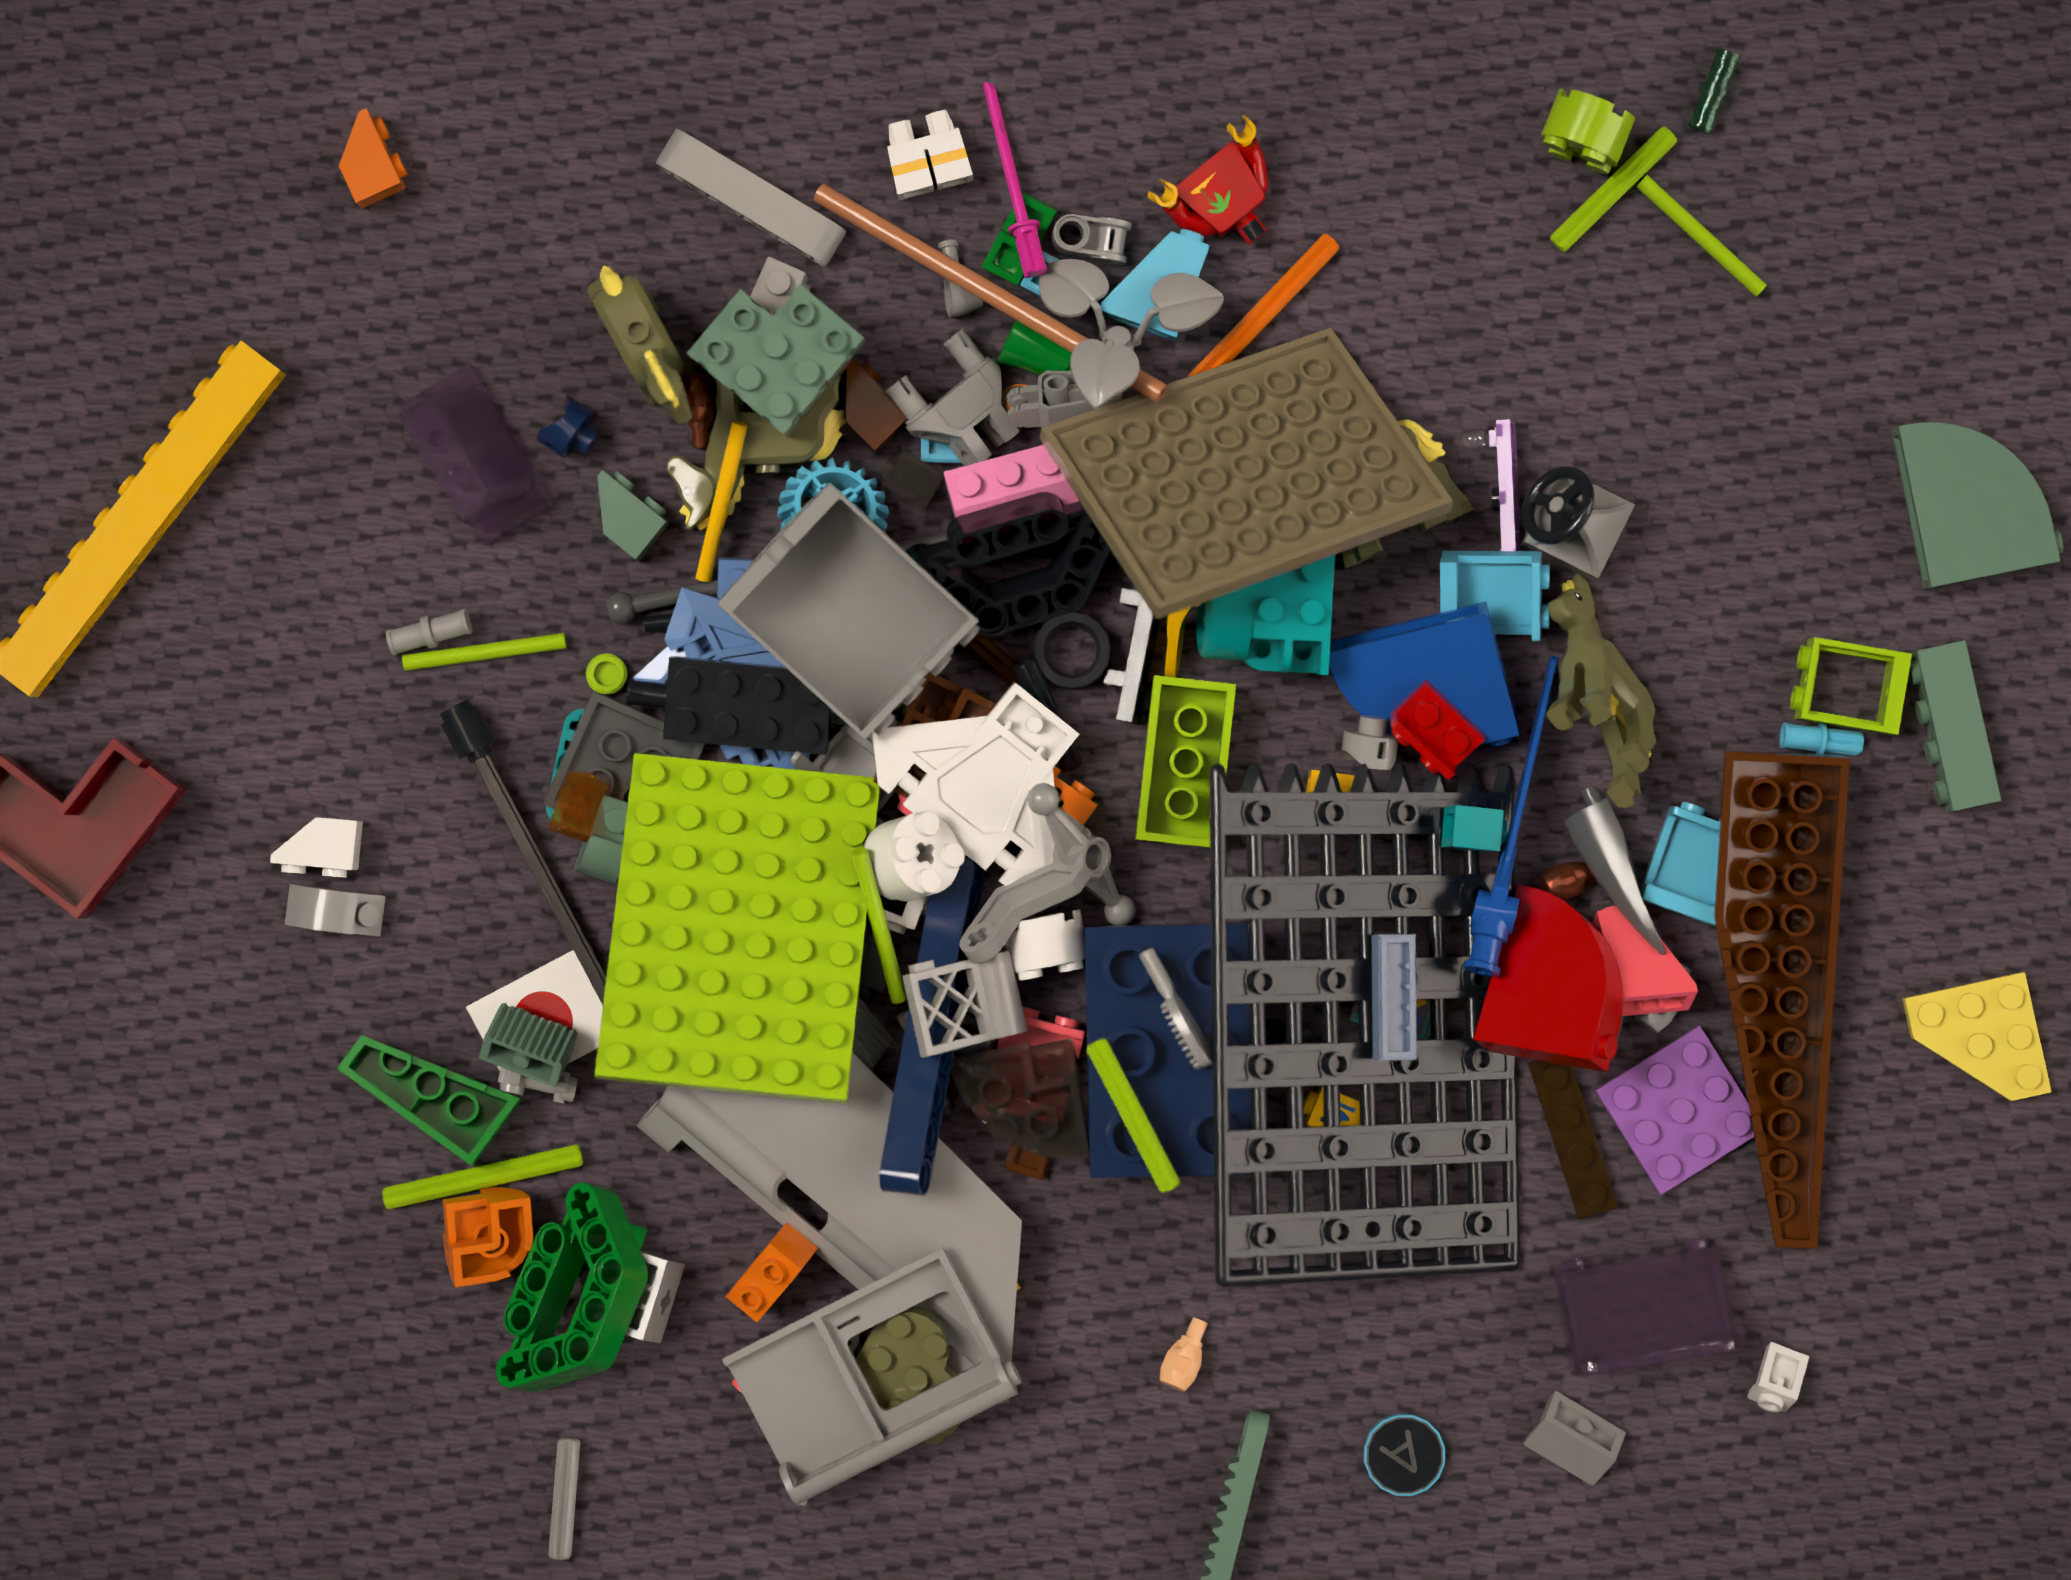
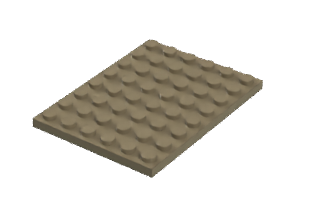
M1332 328L1166 384L1168 385L1166 393L1158 403L1140 393L1105 405L1097 410H1091L1042 427L1040 431L1041 442L1156 619L1451 512L1453 505L1452 498Z

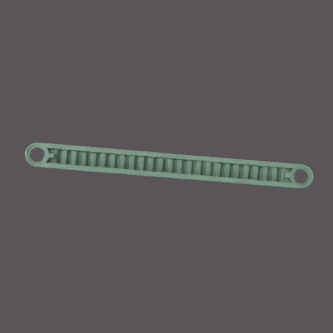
M1249 1409L1237 1457L1227 1459L1228 1468L1232 1473L1223 1475L1224 1484L1228 1489L1219 1491L1220 1500L1224 1504L1215 1507L1216 1516L1220 1520L1211 1523L1212 1532L1216 1536L1207 1539L1208 1548L1212 1552L1203 1555L1204 1564L1208 1568L1199 1571L1200 1580L1231 1579L1268 1430L1270 1414Z

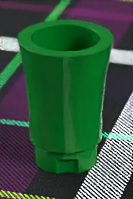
M1015 320L996 362L1039 376L1046 370L1071 371L1070 360L1072 353Z

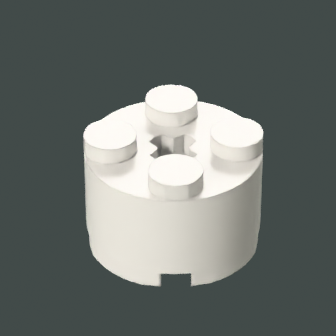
M932 811L916 812L882 823L870 833L865 843L879 894L890 900L897 899L904 902L936 894L948 888L954 881L959 866L963 864L965 857L964 850L957 843L950 827Z
M1080 909L1071 910L1073 919L1065 920L1064 913L1061 912L1025 919L1019 922L1017 930H1014L1004 944V951L1010 950L1014 972L1017 973L1019 981L1043 976L1042 968L1057 965L1058 972L1060 973L1084 968L1085 931Z

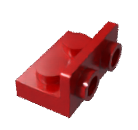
M1425 680L1391 712V726L1393 727L1391 732L1393 736L1407 748L1412 745L1422 755L1420 759L1429 771L1435 775L1441 773L1448 780L1455 775V767L1485 740V734L1428 680Z

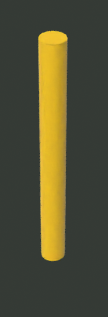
M732 421L695 576V579L709 583L712 580L748 428L746 423Z

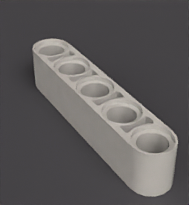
M675 129L655 162V165L669 175L672 172L675 174L674 178L704 196L707 193L709 199L739 217L742 214L744 216L743 219L774 238L778 236L779 241L807 258L813 257V261L823 267L827 266L847 233L846 230L835 222L679 129Z

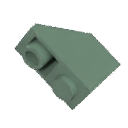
M602 470L598 474L597 479L603 534L639 562L668 527L669 523L662 518L667 511L649 496L643 502L634 496L630 491L635 485L618 471H615L610 476Z

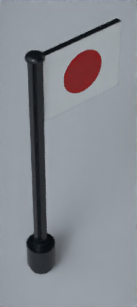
M468 699L440 714L444 722L441 727L458 759L461 760L467 757L469 762H474L573 950L466 1006V1009L483 1040L502 1003L522 1008L527 1012L529 1011L531 1015L537 1014L539 1018L544 1017L546 1021L552 1020L553 1022L561 1023L570 1030L575 1029L578 1034L572 1055L568 1061L569 1064L598 1048L607 975L490 756L492 751L489 745L494 743L495 739L478 707L473 708Z

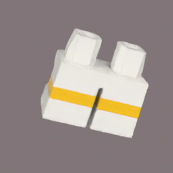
M946 110L937 111L925 116L930 135L914 139L910 120L889 124L891 146H887L899 200L934 191L926 154H929L938 190L974 181L959 128L954 129Z

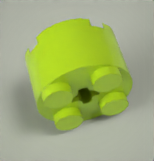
M1559 89L1540 137L1543 140V144L1549 147L1548 153L1564 161H1571L1572 156L1587 161L1586 167L1602 174H1609L1611 167H1616L1635 122V117L1626 110H1624L1622 117L1613 113L1612 110L1615 104L1597 96L1571 90L1567 97L1564 89Z

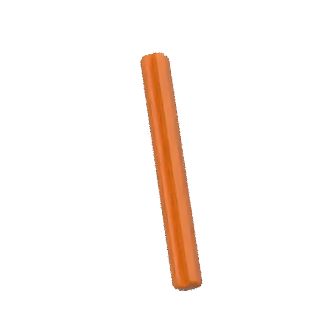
M1323 234L1192 370L1188 377L1232 362L1338 252L1340 247L1338 243L1328 234Z

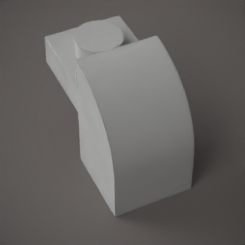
M290 884L284 925L319 931L380 937L386 896Z

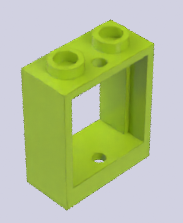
M1817 637L1807 639V645L1800 646L1797 656V669L1802 670L1800 686L1794 685L1790 698V709L1795 710L1794 720L1818 724L1824 723L1829 726L1888 736L1898 735L1912 654ZM1820 652L1886 663L1876 721L1810 710Z

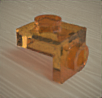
M569 771L560 787L548 830L587 843L608 784L599 781L596 776L590 773Z

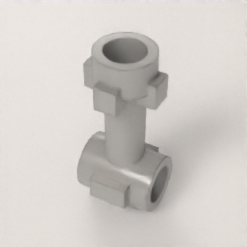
M501 1067L497 1082H500L499 1090L502 1092L523 1096L524 1089L528 1088L554 1094L553 1102L564 1104V1101H573L578 1078L570 1077V1073L563 1072L557 1087L554 1088Z

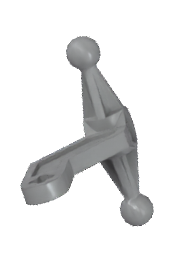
M1048 783L1034 785L1029 790L1027 802L1032 812L1045 816L1055 843L1053 850L1054 862L1019 878L1007 886L1003 885L995 889L960 940V948L973 963H983L993 958L1002 949L1022 919L1079 894L1083 888L1105 903V917L1111 924L1128 925L1135 917L1136 908L1133 900L1126 895L1119 894L1109 868L1111 849L1108 842L1104 838L1093 836L1088 828L1058 806L1060 801L1058 791Z

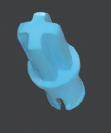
M1784 722L1780 730L1779 744L1781 749L1808 750L1819 754L1829 752L1859 755L1863 750L1864 736L1863 733L1858 731L1827 728L1824 723H1820L1816 727Z

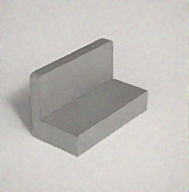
M1555 1391L1547 1401L1540 1422L1526 1437L1524 1445L1586 1483L1595 1485L1616 1461L1626 1432Z

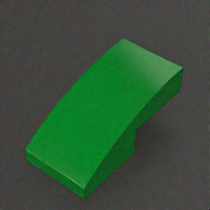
M1021 191L1028 220L1034 219L1040 222V228L1037 231L1041 244L1058 209ZM1012 208L982 268L1018 286L1024 274L1014 236L1009 235L1008 231L1011 225L1017 223Z

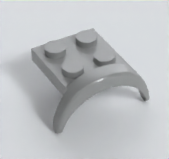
M894 719L888 727H895L897 721ZM843 725L829 742L826 755L819 754L812 763L802 753L796 751L791 757V762L797 770L874 777L876 764L872 733L866 739H863L852 727ZM880 787L878 812L894 794V791L888 794ZM877 817L876 827L885 823L879 817Z

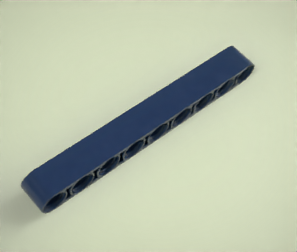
M967 855L964 857L963 864L959 866L958 873L951 885L939 893L929 895L917 963L933 960L936 968L968 960L960 948V940L978 915L986 870ZM965 969L957 971L950 985L963 996L967 980ZM945 974L938 977L943 980ZM926 979L918 981L922 999L931 1004L938 988ZM945 995L938 1011L952 1021L960 1004L948 995ZM910 1008L908 1010L880 1165L879 1183L881 1190L885 1192L924 1196L928 1192L931 1183L954 1050L921 1057ZM935 1019L929 1028L932 1046L940 1044L947 1031V1028Z

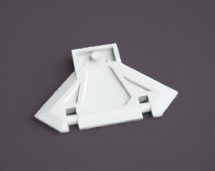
M1013 682L987 716L888 727L880 735L873 731L877 783L888 794L896 785L905 790L909 796L902 805L912 813L925 811L936 813L950 827L957 843L963 848L965 855L984 870L993 861L1006 870L998 881L1007 886L1019 878L1054 862L1053 850L1055 843L1045 816L1037 815L1030 810L1027 796L1029 790L1036 784L1048 783L1055 787L1053 767L1079 736V733ZM914 763L926 772L920 781L908 772ZM1010 840L1022 848L1017 857H1014L1004 849Z

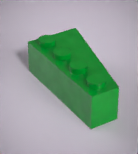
M363 1035L360 1036L337 1067L343 1074L472 1167L522 1101L516 1096Z

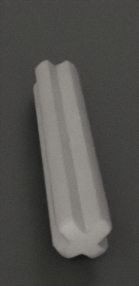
M562 1437L557 1442L548 1552L549 1558L556 1560H567L572 1553L580 1440L573 1437Z

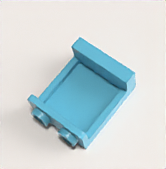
M1443 551L1440 560V613L1486 601L1495 634L1532 635V641H1540L1542 629H1549L1550 624L1548 604H1542V589H1549L1550 565H1542V551Z
M1682 801L1680 808L1669 806L1640 888L1641 898L1647 903L1716 926L1714 905L1720 819L1716 821L1704 817L1706 809Z

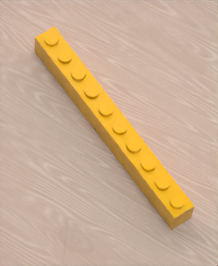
M240 341L237 346L230 345L223 352L218 360V364L221 366L212 378L206 377L200 382L193 393L196 399L188 410L181 409L173 417L168 425V429L171 432L162 443L156 442L149 448L143 458L146 464L137 476L131 474L122 483L118 490V494L121 497L112 508L107 506L99 513L93 522V526L96 528L87 541L81 539L72 548L68 555V559L71 560L62 573L57 571L49 578L43 587V591L46 594L37 606L31 604L22 613L18 620V624L21 626L13 637L7 636L0 642V675L26 695L36 698L40 696L287 375L243 341Z

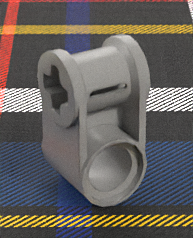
M1067 214L1056 222L1051 234L1052 244L1060 254L1066 256L1086 258L1100 263L1125 265L1127 257L1123 254L1126 233L1131 230L1132 223L1115 218H1095ZM1072 225L1079 229L1081 241L1075 245L1065 244L1059 236V231L1062 227ZM1112 233V246L1109 249L1110 234Z

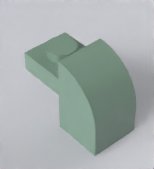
M602 794L590 831H586L573 869L574 871L611 884L616 883L620 872L628 802Z

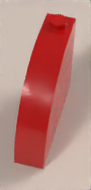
M1518 885L1514 898H1519V905L1511 935H1509L1508 942L1502 944L1498 960V967L1501 969L1500 976H1491L1473 1040L1493 1053L1607 1072L1610 1060L1614 1058L1617 1052V1036L1623 1008V986L1615 955L1602 933L1593 923L1565 901L1546 891Z

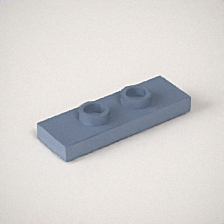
M1416 934L1372 935L1373 1060H1417Z

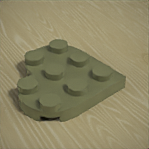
M913 1306L875 1325L856 1357V1361L879 1405L884 1409H889L958 1374L947 1365L951 1346H949V1338L943 1329L944 1324L928 1310ZM961 1423L925 1440V1442L928 1444L940 1443L944 1437L951 1435Z

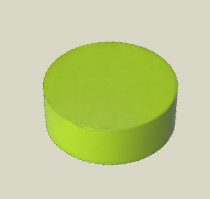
M613 654L597 655L589 662L586 669V679L589 686L594 691L604 695L620 691L628 678L625 663Z

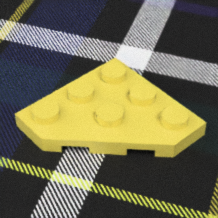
M2025 972L1902 998L1910 1035L1913 1040L1946 1059V1061L1993 1089L2007 1100L2014 1101L2052 1092Z

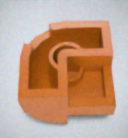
M492 1187L480 1189V1194L442 1199L445 1233H442L446 1262L454 1287L495 1282L510 1277V1272L523 1262L533 1242L530 1196L522 1190Z

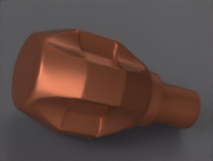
M710 374L685 375L682 383L693 415L688 421V427L692 428V447H707L708 427L711 426V420L714 418L716 409V387Z
M1571 861L1553 866L1541 874L1538 879L1540 890L1551 893L1562 900H1568L1582 894L1591 883L1595 882V877L1585 861Z

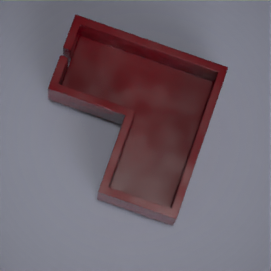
M112 738L67 798L10 754L0 753V860L76 919H87L188 789L159 766H149L152 763L149 758L127 741L119 738Z

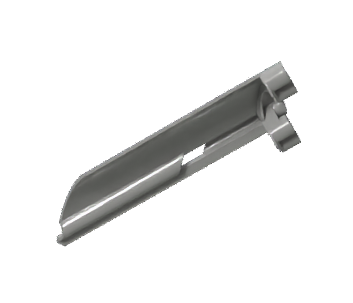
M853 1052L847 1104L667 1086L663 1096L652 1105L637 1124L640 1130L666 1152H670L681 1140L684 1141L779 1223L784 1225L787 1222L817 1246L818 1249L815 1253L857 1289H861L943 1247L953 1261L1005 1363L1012 1361L1022 1220L939 1138L930 1187L924 1196L882 1191L879 1183V1172L893 1092ZM789 1179L828 1212V1221L823 1229L817 1230L777 1195L778 1187L783 1180ZM947 1292L938 1293L915 1305L930 1311L943 1322V1329L949 1338V1346H951V1353L947 1362L948 1366L959 1374L981 1362L982 1355L952 1297ZM1007 1399V1400H1005V1401H1003V1402H1001V1403H999V1404L1009 1403V1399Z

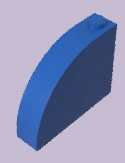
M1486 601L1330 640L1329 667L1339 689L1360 715L1387 718V734H1392L1391 712L1425 680H1428L1485 734V740L1480 745L1489 743L1491 746H1499L1510 742L1513 737L1519 736V720Z

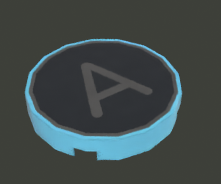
M1395 1413L1381 1419L1369 1431L1364 1445L1363 1461L1370 1478L1382 1490L1396 1496H1413L1428 1490L1439 1479L1445 1465V1446L1439 1432L1426 1419L1413 1414Z

